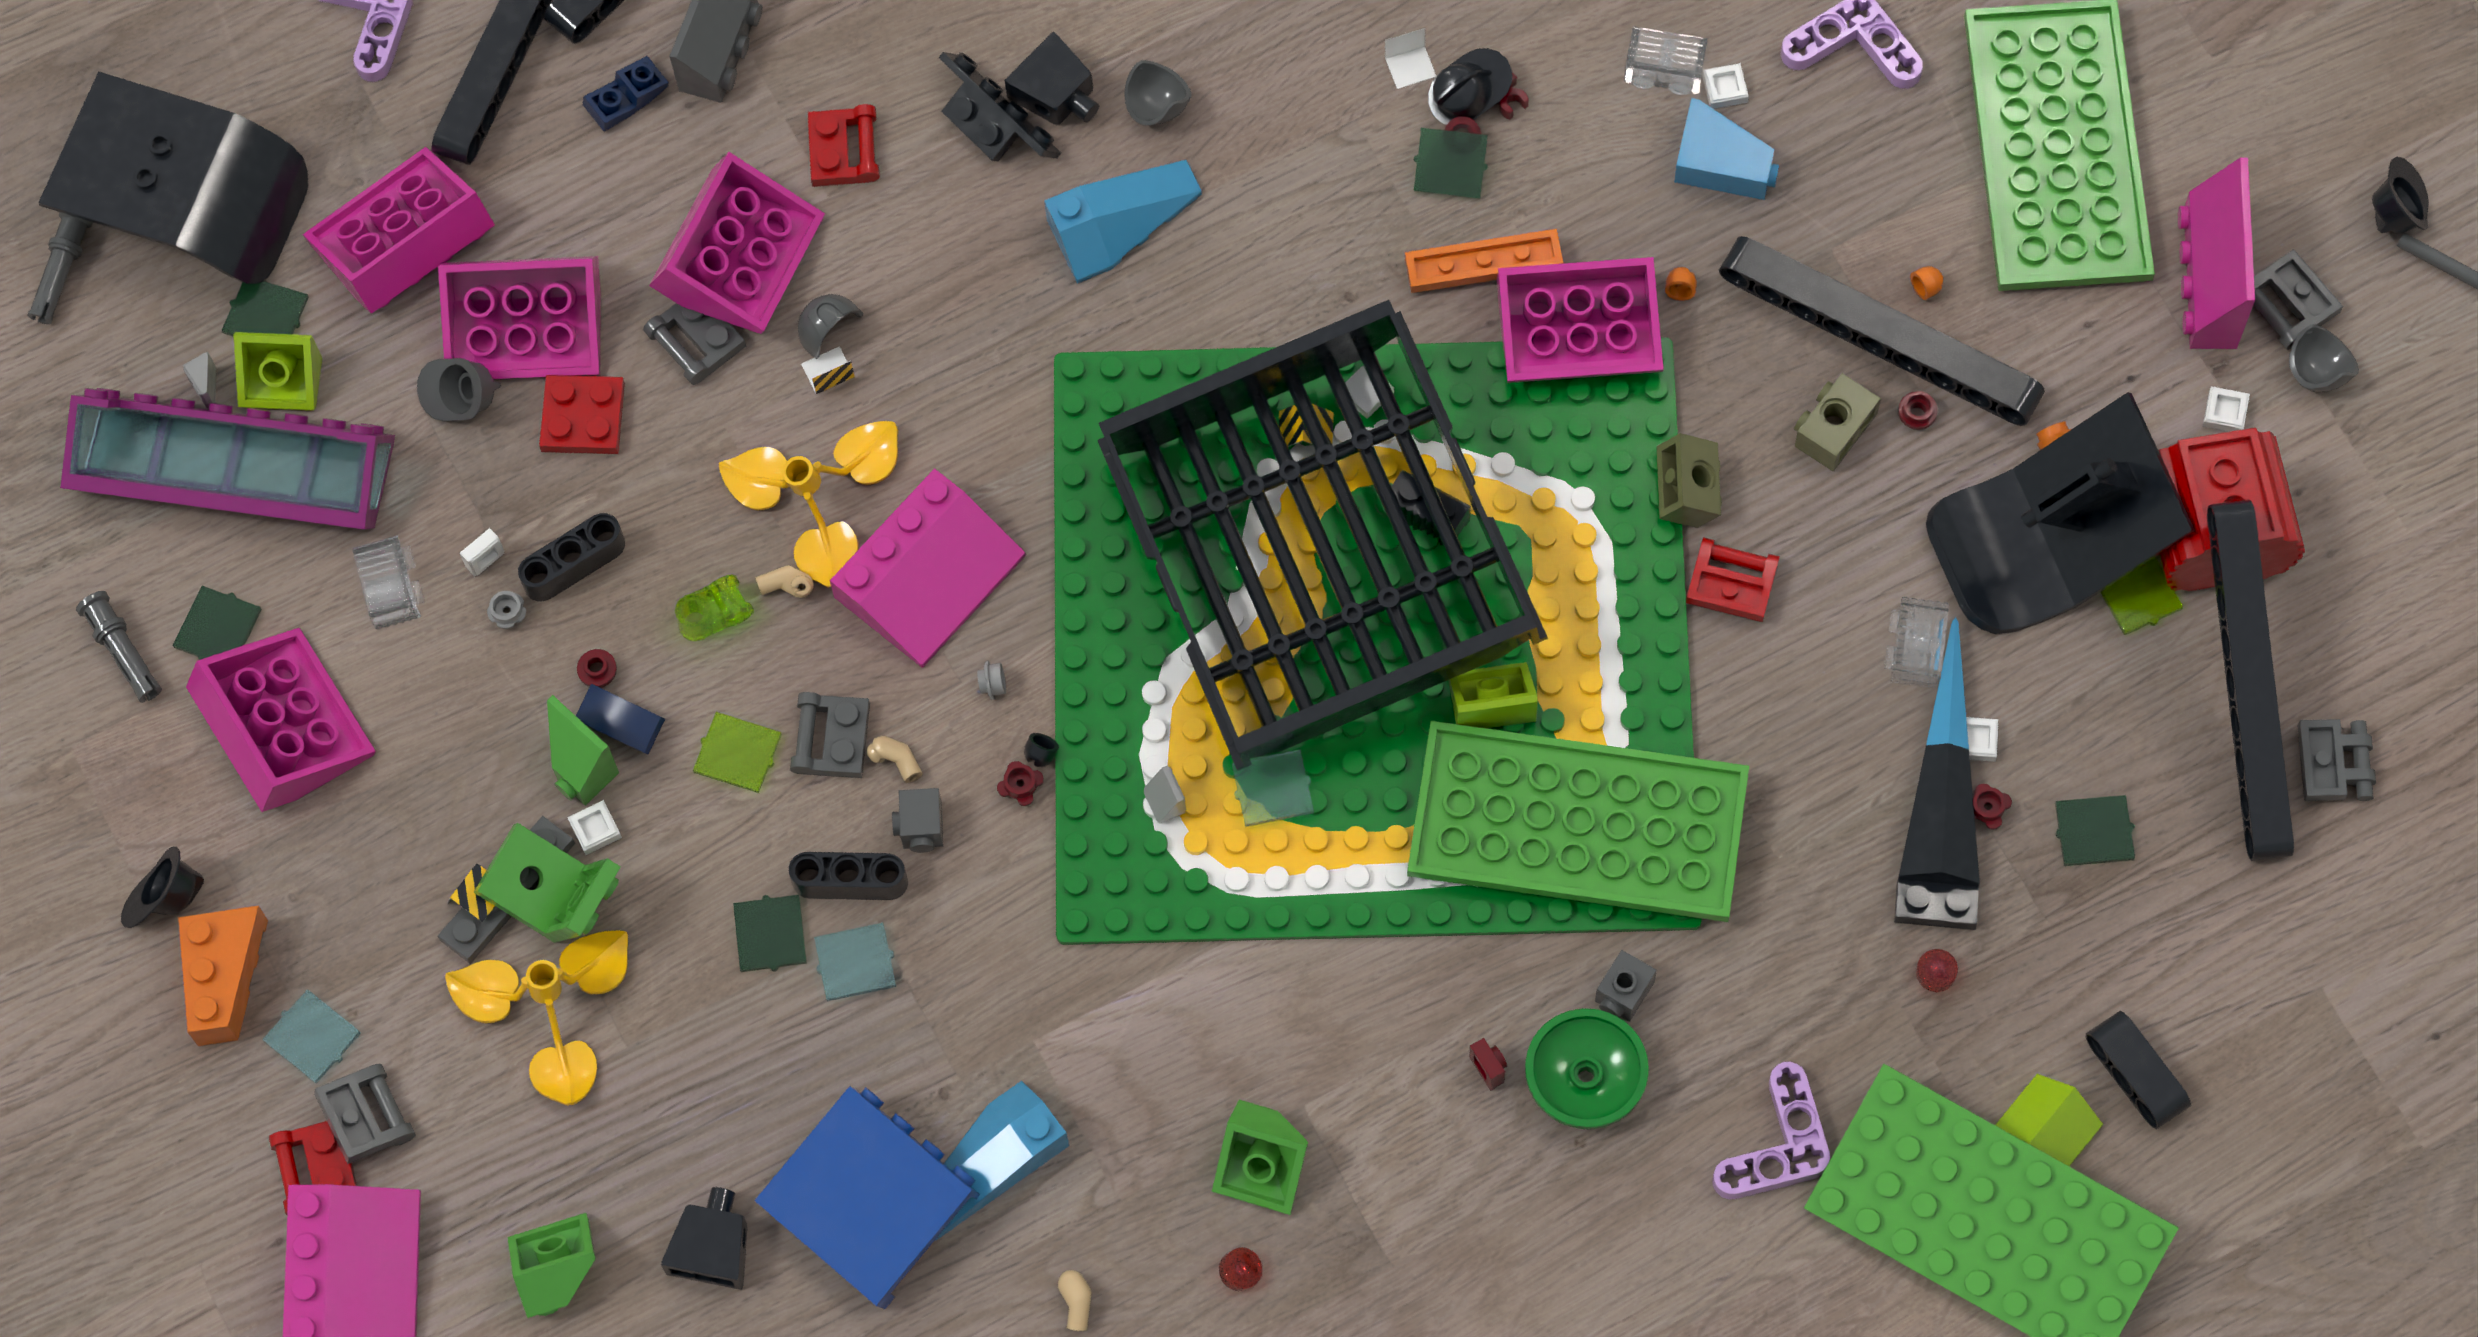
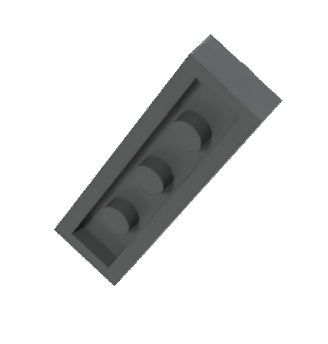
M544 816L530 829V831L565 853L575 844L573 838ZM526 867L522 870L520 882L523 887L528 890H534L538 886L539 876L534 869ZM495 906L485 920L481 922L462 907L439 933L438 938L471 964L512 916Z

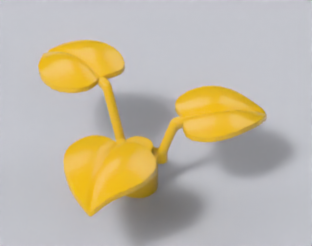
M879 421L865 424L849 431L840 438L835 446L833 455L836 462L843 468L825 466L819 461L812 464L809 459L803 456H795L787 461L783 454L774 448L758 447L734 458L719 462V470L726 487L735 499L745 507L753 510H766L777 505L781 497V488H788L790 486L794 493L804 496L818 523L819 529L807 530L798 538L794 546V560L799 570L808 574L813 581L829 588L831 587V578L858 551L859 547L857 536L847 523L835 522L826 527L812 495L819 489L821 484L819 473L846 476L851 473L853 479L863 485L883 481L892 473L898 458V427L895 422Z
M603 931L575 940L561 953L559 958L560 968L557 969L556 965L548 960L536 961L528 967L526 977L521 979L522 984L520 987L517 973L511 965L500 960H484L460 970L447 972L445 974L447 988L452 1000L461 1012L472 1020L481 1023H494L505 1019L510 1012V1001H519L526 990L529 989L533 1000L546 1005L556 1048L548 1047L541 1049L534 1055L529 1065L531 1083L544 1097L566 1106L575 1105L584 1099L592 1089L597 1075V1061L592 1049L583 1041H573L563 1046L553 1001L561 994V981L568 985L577 982L580 989L588 994H603L618 987L626 975L628 966V934L626 931Z

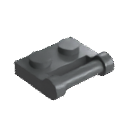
M2294 249L2254 276V306L2280 335L2279 341L2286 350L2292 348L2295 339L2305 327L2309 325L2322 326L2341 313L2343 305ZM2269 285L2300 321L2297 325L2293 327L2263 293L2262 289Z
M677 303L663 314L651 318L643 327V331L651 340L656 339L685 371L684 376L692 385L704 380L746 347L745 340L730 323L687 309ZM676 325L705 358L696 361L669 330Z
M813 692L799 693L797 707L801 709L796 755L791 757L790 771L803 775L862 778L870 711L869 698L823 696ZM816 712H828L822 759L811 758Z
M382 1064L371 1065L315 1088L314 1095L347 1164L393 1145L405 1144L416 1135L411 1123L405 1122L385 1081L387 1074ZM365 1086L371 1088L390 1129L383 1132L380 1131L360 1088Z

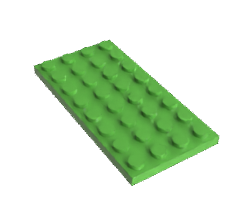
M2117 0L1965 9L1964 21L1998 291L2153 281L2155 271Z
M1431 721L1407 876L1728 922L1749 766Z
M1883 1064L1804 1206V1209L2031 1337H2119L2179 1229L2174 1224L1886 1064Z

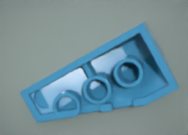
M1187 160L1081 185L1044 200L1047 222L1078 284L1117 266L1122 261V257L1136 245L1141 246L1149 239V234L1164 222L1172 220L1202 195V190Z
M1023 1081L1014 1085L986 1106L944 1164L951 1170L958 1165L976 1181L971 1187L980 1196L977 1199L970 1197L936 1240L1069 1147L1066 1131L1045 1103Z

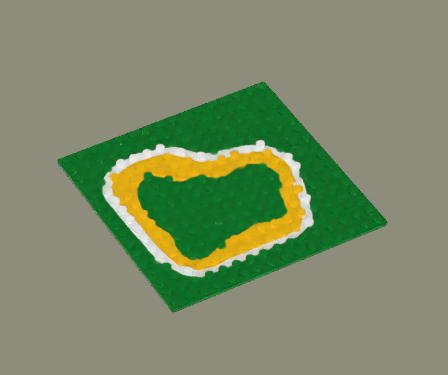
M1661 337L1663 372L1507 383L1503 341L1415 344L1452 424L1453 430L1450 432V435L1457 440L1475 479L1474 488L1487 517H1494L1548 639L1535 645L1532 644L1530 639L1503 657L1475 668L1481 669L1527 662L1537 693L1536 722L1486 729L1694 758L1682 524L1659 518L1657 446L1678 434L1672 340L1667 337ZM1385 344L1375 351L1388 383L1394 387L1393 394L1402 414L1407 415L1426 407L1427 405L1400 345ZM1276 347L1058 353L1054 357L1055 741L1059 745L1055 755L1056 937L1060 944L1697 930L1700 928L1702 918L1407 876L1430 722L1456 724L1449 680L1283 751L1251 758V766L1237 771L1186 651L1191 640L1180 614L1173 610L1155 568L1156 564H1158L1157 560L1147 559L1097 441L1104 437L1098 423ZM1361 360L1340 368L1345 382L1363 366ZM1325 375L1303 384L1312 404L1334 412L1332 446L1351 439L1352 435ZM1289 391L1268 399V403L1279 425V411L1293 406L1295 403ZM1251 406L1231 415L1257 475L1262 477L1278 470V462L1254 407ZM1382 406L1368 419L1359 412L1365 428L1369 431L1388 423ZM1432 420L1410 430L1434 486L1471 506L1470 521L1458 535L1465 555L1471 557L1490 549L1491 547L1434 421ZM1217 421L1195 430L1221 491L1227 492L1243 485V480ZM1179 437L1160 445L1159 447L1185 507L1189 508L1207 500L1182 438ZM1396 437L1374 446L1391 486L1402 470L1412 474ZM1305 441L1288 446L1293 460L1296 462L1316 452L1313 444ZM1145 451L1119 455L1148 525L1170 516L1171 512ZM1358 452L1337 461L1392 586L1396 589L1414 581L1415 577L1360 453ZM1321 468L1302 476L1301 478L1356 603L1361 604L1377 597V589L1324 469ZM1287 483L1265 492L1319 618L1323 620L1341 612V606ZM1251 499L1229 507L1282 633L1288 635L1304 628L1305 623ZM1210 515L1192 523L1246 650L1250 651L1267 644L1269 640L1215 515ZM1409 526L1431 573L1452 564L1444 545L1439 543V537L1433 538V534L1427 535L1426 530L1420 531L1418 529L1413 531L1412 526ZM1175 530L1154 539L1208 667H1213L1231 659L1230 650L1179 531ZM1497 562L1474 572L1497 626L1521 617ZM1457 579L1437 588L1460 641L1463 642L1482 634L1481 627L1460 580ZM1423 595L1401 603V607L1423 657H1428L1446 649ZM1386 610L1364 619L1387 674L1409 665ZM1347 626L1328 634V639L1350 689L1371 681L1372 677L1350 627ZM1313 642L1291 650L1313 704L1315 705L1336 696ZM1276 657L1254 666L1277 721L1299 712ZM1239 673L1215 682L1238 737L1262 727ZM1168 765L1185 797L1186 810L1182 815L1163 823H1158L1144 795V788L1162 767Z

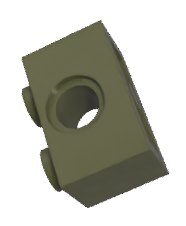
M1842 373L1834 384L1828 381L1824 385L1816 399L1819 404L1812 413L1806 410L1794 427V430L1797 431L1795 447L1834 472L1878 414L1881 398ZM1837 416L1843 420V423L1833 425L1827 422L1825 418Z
M1679 433L1658 445L1659 518L1699 528L1721 516L1722 498L1720 496L1718 443Z

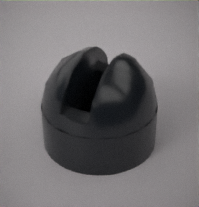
M1032 733L1025 744L1024 755L1028 762L1035 761V767H1045L1055 758L1059 745L1054 739L1045 734Z

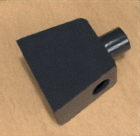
M1052 32L1004 80L1008 99L1054 125L1061 124L1071 113H1074L1087 123L1096 115L1099 109V104L1089 97L1093 91L1092 74L1055 32Z
M712 1187L707 1207L691 1204L685 1207L662 1259L661 1266L666 1275L742 1290L744 1284L747 1223L743 1215L731 1213L735 1192L725 1188Z

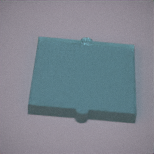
M1300 750L1250 759L1252 765L1237 771L1235 764L1232 763L1237 787L1234 796L1236 800L1240 801L1245 827L1314 813L1308 787L1311 784V778L1306 776Z
M884 923L814 937L819 965H817L816 970L818 974L822 975L827 1002L896 987L891 959L894 958V953L892 950H889Z
M307 989L288 1011L284 1010L281 1012L282 1018L262 1040L317 1084L335 1062L339 1063L342 1061L343 1057L341 1055L361 1033Z

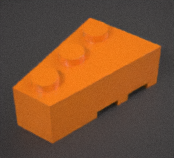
M259 905L178 917L187 1032L197 1046L237 1041L239 1039L250 995L249 986L253 970L257 967L263 932H266L268 919Z

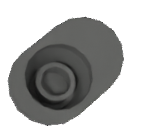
M463 358L437 359L428 362L421 369L417 379V394L420 404L428 415L441 421L475 418L479 412L486 410L490 406L494 397V391L501 387V383L493 381L489 370L483 364Z

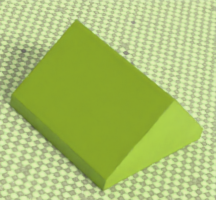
M234 333L238 407L293 410L316 409L322 355L312 335Z
M1527 662L1474 669L1449 680L1457 725L1493 728L1536 722L1538 699Z
M2040 1074L2035 1075L1996 1123V1126L2069 1167L2103 1125L2075 1087Z

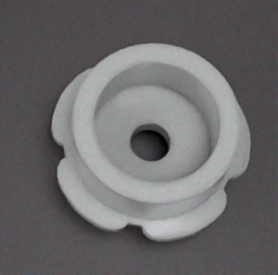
M511 591L496 593L491 598L487 609L490 621L496 622L497 626L503 629L512 628L516 622H522L526 615V608L523 607L524 600L519 594ZM507 607L511 609L509 613L503 612Z
M986 661L984 670L977 671L979 689L981 694L988 693L990 699L995 700V696L1006 694L1005 674L1001 663L990 664L989 661Z

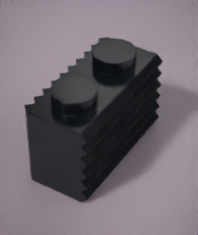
M1402 470L1393 483L1392 489L1408 525L1412 526L1413 531L1418 529L1420 531L1426 530L1427 535L1433 534V538L1439 537V543L1443 545L1413 475ZM1436 488L1458 537L1463 527L1467 526L1470 521L1471 506Z

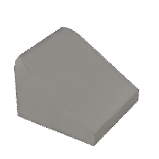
M205 352L184 364L183 370L208 409L210 403H215L216 366L209 352Z
M1168 765L1164 766L1144 788V795L1158 823H1163L1182 815L1186 810L1185 797L1171 768H1168Z

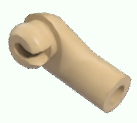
M789 565L755 577L761 595L781 589L795 597L803 598L810 595L814 587L813 580L808 574Z
M880 736L874 738L873 743L867 747V755L871 761L882 763L887 759L895 762L905 783L913 782L922 776L923 773L907 744L887 736Z
M1067 1270L1061 1274L1058 1280V1289L1069 1306L1067 1328L1086 1331L1092 1291L1079 1272Z

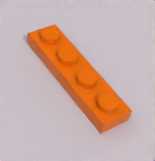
M1557 229L1405 252V263L1411 293L1497 280L1498 268L1564 263Z

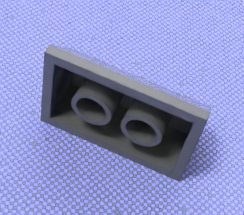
M691 0L669 56L680 92L722 103L726 91H731L734 87L737 77V70L735 68L739 58L744 59L747 54L750 42L748 37L752 26L756 27L760 21L762 5L759 4L758 0Z

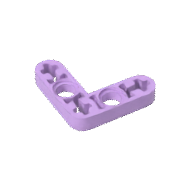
M319 0L369 11L353 61L359 76L368 82H376L386 77L395 57L413 0H394L393 3H389V0ZM380 23H390L393 25L392 32L385 37L375 36L373 30ZM373 46L377 47L376 56L379 63H373L371 68H367L365 62L372 61L375 53Z
M1844 0L1789 33L1782 43L1781 59L1788 68L1803 70L1856 38L1890 83L1901 89L1915 86L1919 82L1923 68L1920 56L1876 0ZM1854 8H1857L1859 11L1867 10V17L1864 18L1860 14L1853 17ZM1850 19L1849 28H1848L1846 21H1848V20ZM1826 24H1831L1839 29L1840 35L1834 39H1827L1820 34L1819 29ZM1877 34H1886L1892 38L1893 44L1888 48H1879L1874 45L1872 38ZM1811 35L1813 42L1809 44ZM1795 45L1798 49L1807 46L1805 55L1802 56L1799 52L1792 54V46ZM1899 51L1898 59H1896L1894 55ZM1899 62L1903 67L1912 66L1911 74H1908L1906 71L1899 73Z
M1793 1062L1778 1064L1772 1070L1769 1079V1090L1785 1144L1721 1161L1716 1166L1712 1179L1713 1187L1721 1197L1738 1199L1822 1176L1830 1161V1153L1807 1076L1803 1068ZM1788 1073L1790 1079L1798 1080L1793 1088L1796 1100L1783 1106L1782 1102L1786 1103L1789 1100L1788 1090L1785 1085L1778 1086L1777 1083L1781 1082L1782 1074ZM1797 1110L1804 1111L1809 1115L1811 1125L1805 1130L1798 1131L1793 1129L1789 1125L1787 1118L1791 1112ZM1806 1150H1811L1813 1156H1821L1817 1161L1816 1168H1811L1808 1162H1803L1795 1165V1174H1790V1161L1786 1154H1792V1162L1803 1159ZM1766 1159L1777 1160L1783 1167V1173L1776 1179L1765 1178L1760 1172V1164ZM1746 1164H1752V1175L1756 1184H1750V1176L1739 1179L1736 1188H1731L1729 1182H1721L1725 1178L1726 1170H1732L1734 1176L1747 1173L1748 1167Z

